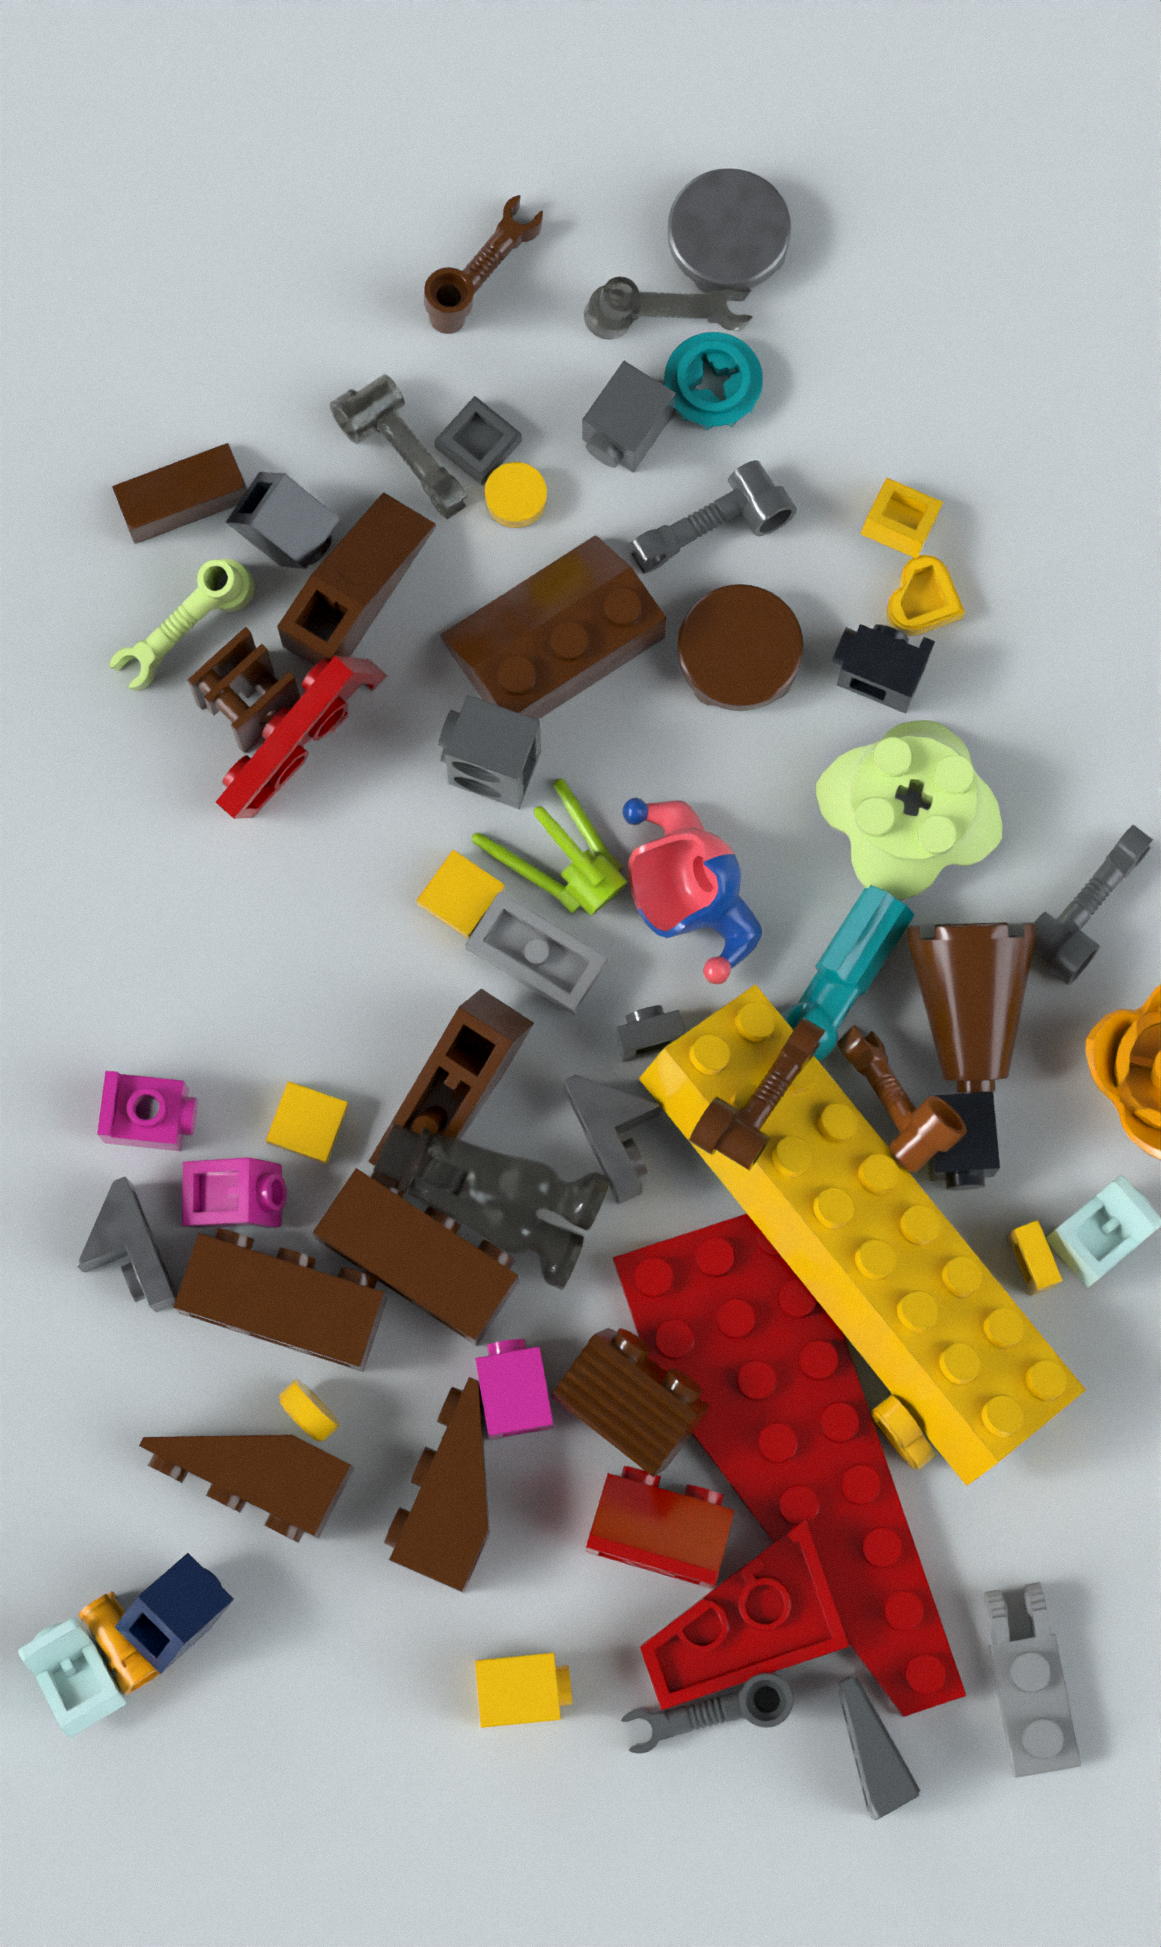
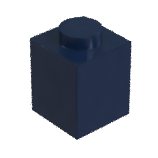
M187 1553L135 1599L115 1628L162 1674L213 1627L233 1602L234 1598L222 1587L218 1578L211 1571L203 1568Z

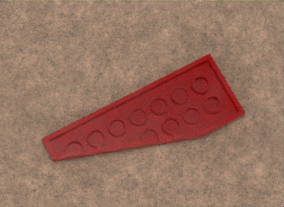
M746 1213L613 1257V1263L637 1335L651 1350L647 1357L667 1372L674 1368L692 1378L702 1389L699 1398L707 1402L711 1407L692 1433L693 1437L715 1463L772 1543L806 1518L849 1645L900 1715L905 1717L967 1696L843 1332L750 1216Z

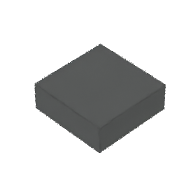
M474 396L434 442L437 450L480 485H483L490 474L521 443L522 434Z

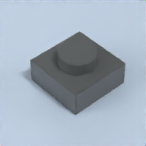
M656 1005L639 1009L626 1015L627 1024L617 1026L616 1039L624 1062L660 1052L686 1032L679 1009L664 1013L663 1007Z

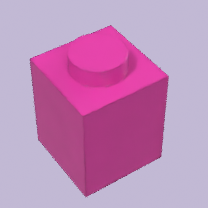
M525 1338L488 1344V1356L477 1357L475 1360L490 1440L554 1429L540 1346L527 1348Z

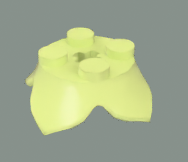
M920 720L901 723L890 729L878 742L854 748L844 753L822 773L815 785L816 799L821 815L832 828L845 833L849 837L851 842V863L858 880L865 888H869L870 885L887 891L899 901L917 896L930 887L941 870L948 865L969 866L982 861L995 850L1002 840L1003 825L998 802L994 794L975 772L971 763L970 753L963 741L946 726L935 721ZM907 791H915L921 794V801L928 804L929 810L919 807L916 816L903 813L904 802L895 799V797L899 793L906 796Z

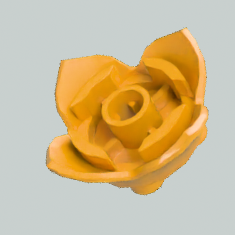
M1160 984L1140 1008L1135 1010L1118 1009L1105 1015L1091 1029L1085 1040V1053L1090 1075L1098 1089L1116 1107L1121 1126L1129 1139L1148 1155L1158 1160H1161Z

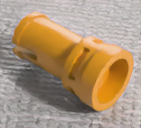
M111 1591L87 1605L79 1612L78 1616L81 1621H84L109 1659L110 1663L107 1667L110 1672L116 1673L114 1678L122 1694L128 1695L153 1680L160 1673L115 1628L116 1624L125 1614V1611L117 1600L115 1592Z

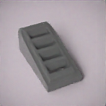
M849 1676L838 1682V1694L866 1808L870 1812L871 1818L876 1821L920 1796L918 1792L921 1790L859 1679Z

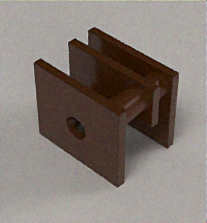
M247 627L243 628L187 679L195 702L201 710L207 706L213 716L221 711L232 722L231 727L239 749L244 754L263 737L261 734L264 727L279 710L284 707H288L291 710L301 698L295 676L290 671L280 680L274 676L275 672L268 649L263 644L256 648L252 633ZM242 691V694L248 699L257 691L261 697L249 707L237 694Z

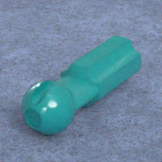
M872 885L869 888H864L815 966L817 973L798 1003L790 1006L781 1014L793 1030L803 1017L825 1030L824 1035L819 1041L821 1044L814 1054L818 1061L824 1060L833 1051L838 1039L837 1029L858 996L864 995L915 916L906 904L897 900L887 891Z

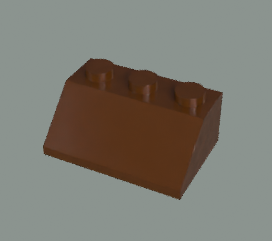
M595 535L440 634V639L482 700L539 720L665 638L666 616L633 568Z

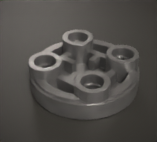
M733 168L712 170L691 180L676 196L668 218V244L678 267L686 276L694 281L696 287L702 292L717 294L720 292L742 291L766 281L784 264L790 241L791 219L783 197L772 184L761 176L746 170Z

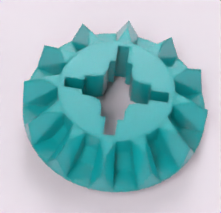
M705 332L686 339L672 352L665 367L664 386L676 393L674 408L678 411L683 421L690 420L702 425L706 430L715 426L728 425L733 427L738 420L753 412L762 391L763 373L756 354L745 342L730 334ZM703 361L706 362L708 369H712L716 376H731L723 384V401H720L718 396H714L709 388L703 390L695 389L696 386L703 382Z

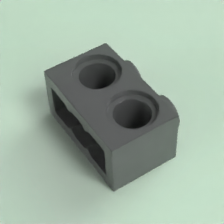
M467 695L460 713L454 710H450L438 742V746L443 747L440 761L446 763L449 784L520 809L541 754L540 720Z

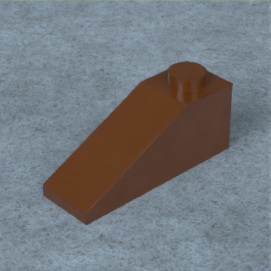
M482 988L461 1004L368 1162L419 1196L424 1195L505 1074L533 1027L534 1022Z

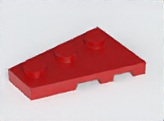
M806 1518L641 1644L640 1650L661 1710L747 1682L756 1674L763 1672L773 1673L849 1647V1641Z

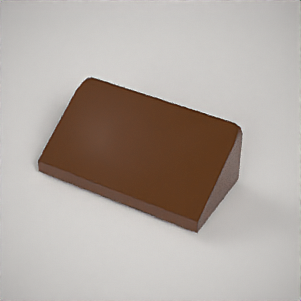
M228 443L112 486L134 544L235 507L247 491L246 484Z

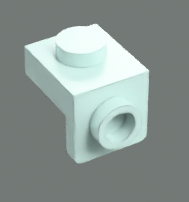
M1119 1175L1048 1235L1046 1240L1086 1288H1089L1161 1227V1218L1152 1209L1147 1198L1140 1191L1136 1190L1126 1177Z
M70 1618L63 1623L46 1627L36 1635L33 1641L18 1651L25 1666L36 1677L60 1729L69 1739L127 1704L112 1673L107 1667L108 1665L96 1641L76 1618Z

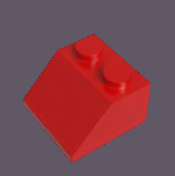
M623 1466L621 1477L607 1473L585 1552L709 1589L713 1588L717 1582L735 1511L721 1506L724 1495L690 1484H686L684 1495L658 1488L661 1476L656 1475L652 1477L644 1470L629 1466Z

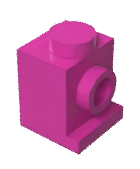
M105 1070L97 1135L106 1144L181 1151L183 1135L193 1136L195 1131L198 1108L197 1097H188L189 1088L183 1080L126 1075L116 1071ZM147 1098L157 1100L159 1111L155 1117L149 1120L137 1117L136 1109L142 1100Z

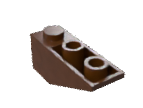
M383 492L311 574L277 625L283 648L313 666L324 658L331 661L334 656L350 657L436 528V523Z
M471 1377L468 1378L463 1390L453 1386L450 1389L437 1420V1423L447 1426L437 1451L427 1446L425 1447L411 1479L412 1484L421 1487L411 1511L399 1507L384 1541V1544L394 1548L389 1559L391 1562L462 1593L466 1590L490 1534L480 1385L478 1380Z
M294 1435L143 1437L139 1444L140 1447L153 1453L148 1466L181 1483L184 1482L188 1472L211 1483L206 1496L239 1513L242 1512L246 1502L270 1513L264 1526L297 1543L300 1542L304 1532L319 1539L355 1469L351 1464Z

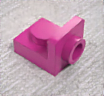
M250 1157L183 1162L182 1226L191 1228L245 1225L264 1228L281 1227L282 1209L285 1206L287 1197L281 1164Z

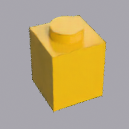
M555 1653L475 1660L481 1728L561 1720L560 1706L573 1705L569 1665L556 1666Z

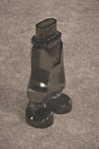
M393 1123L373 1169L375 1172L399 1181L397 1186L399 1191L405 1192L410 1186L409 1195L468 1226L503 1250L515 1254H521L528 1250L535 1252L540 1258L542 1276L545 1282L560 1290H563L573 1272L583 1246L584 1235L573 1229L540 1219L536 1212L540 1209H547L558 1214L572 1225L588 1231L596 1219L610 1183L609 1177L597 1172H590L573 1182H565L559 1178L556 1170L546 1163L500 1153L435 1132L432 1135L431 1130L423 1127L420 1134L395 1123Z

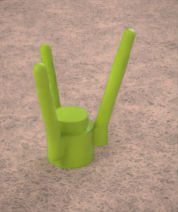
M561 778L555 780L554 787L592 852L589 849L583 852L544 807H535L533 814L547 830V833L572 860V863L561 874L568 882L566 887L482 833L476 832L472 835V842L558 898L571 913H574L581 906L590 916H593L628 883L619 873L623 866L607 850L577 798L573 795L567 783Z

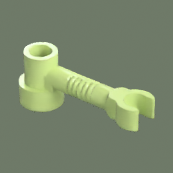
M231 559L207 561L201 566L197 574L199 587L183 602V605H179L178 609L174 610V614H170V618H166L165 622H162L161 626H158L146 639L139 641L132 648H123L116 652L111 659L109 668L119 671L129 660L138 658L141 663V672L137 678L132 680L128 688L134 691L147 688L152 683L156 673L155 669L161 664L163 657L176 645V642L180 641L181 637L185 636V633L189 632V629L193 628V625L198 623V620H201L212 609L216 610L218 608L226 612H235L243 609L250 603L255 593V580L252 573L245 566ZM227 573L228 580L226 585L217 591V579L222 574Z

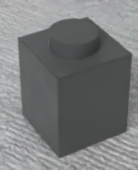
M624 360L582 419V440L587 443L586 449L593 457L609 467L615 468L618 464H621L634 472L673 417L676 393Z

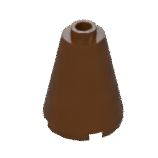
M1007 922L936 924L934 927L935 937L920 938V925L907 926V941L943 1079L957 1081V1092L996 1091L995 1080L1006 1079L1009 1076L1036 940V923L1022 922L1023 935H1009V925H1007Z

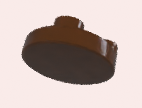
M744 584L723 586L702 596L684 617L678 635V662L686 682L700 702L733 711L758 709L782 698L789 692L800 669L803 656L802 630L791 608L772 592L757 586Z

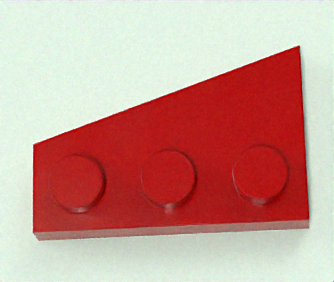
M334 656L331 661L327 658L322 659L304 678L301 687L306 692L290 710L288 707L282 708L266 724L261 734L266 740L252 758L248 755L243 756L226 773L222 784L227 788L216 800V803L233 819L253 818L305 763L309 752L303 746L311 738L314 741H318L330 731L334 732L349 716L346 711L348 708L346 701L362 684L373 691L387 675L369 659Z

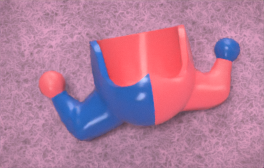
M631 798L624 804L622 809L625 821L630 825H639L647 821L661 826L665 832L664 836L634 849L628 860V880L636 908L646 925L657 935L665 938L687 934L701 928H712L725 939L723 952L720 956L711 957L707 960L703 968V974L708 982L723 984L729 978L731 969L743 961L757 947L762 937L760 923L739 896L741 871L736 855L731 847L719 836L705 831L698 815L686 802L677 800L646 804L640 798Z

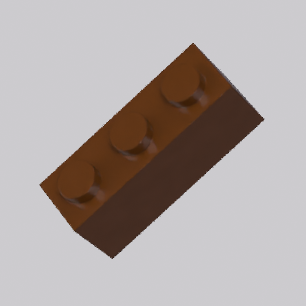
M356 1168L312 1232L316 1240L368 1275L377 1278V1281L477 1346L519 1284V1275L510 1270L515 1260L485 1239L482 1240L477 1248L456 1233L462 1225L436 1206L429 1204L426 1210L422 1212L404 1200L403 1197L408 1189L385 1172L376 1168L369 1177Z
M218 1228L215 1238L198 1233L173 1307L177 1312L364 1372L388 1299L385 1292L375 1289L377 1278L345 1267L340 1268L338 1277L313 1269L316 1262L315 1258L280 1247L276 1257L252 1250L254 1239L230 1230Z

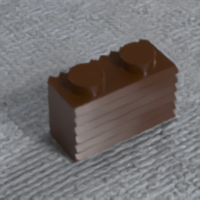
M607 1328L595 1333L589 1339L587 1345L581 1350L580 1355L574 1360L573 1365L567 1370L565 1376L559 1381L558 1386L552 1391L550 1396L654 1477L667 1469L711 1407L707 1402L699 1398L702 1389L692 1378L674 1368L667 1372L660 1368L656 1362L649 1360L647 1356L651 1350L642 1339L623 1328H619L617 1332Z

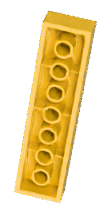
M755 984L666 1046L640 1076L639 1080L689 1141L695 1126L716 1096L739 1110L745 1106L778 1058L794 1030ZM815 1056L812 1057L802 1072L797 1075L760 1129V1131L770 1136V1140L750 1171L718 1151L711 1155L691 1143L881 1381L906 1408L923 1433L966 1486L998 1464L1086 1391L908 1170L896 1161L886 1143Z

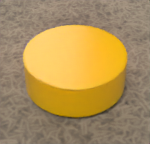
M510 462L499 466L490 474L485 485L487 510L496 522L509 528H523L533 524L541 517L547 504V488L544 478L539 471L526 463Z
M295 1379L279 1394V1402L285 1411L317 1442H324L341 1426L330 1409L300 1380Z

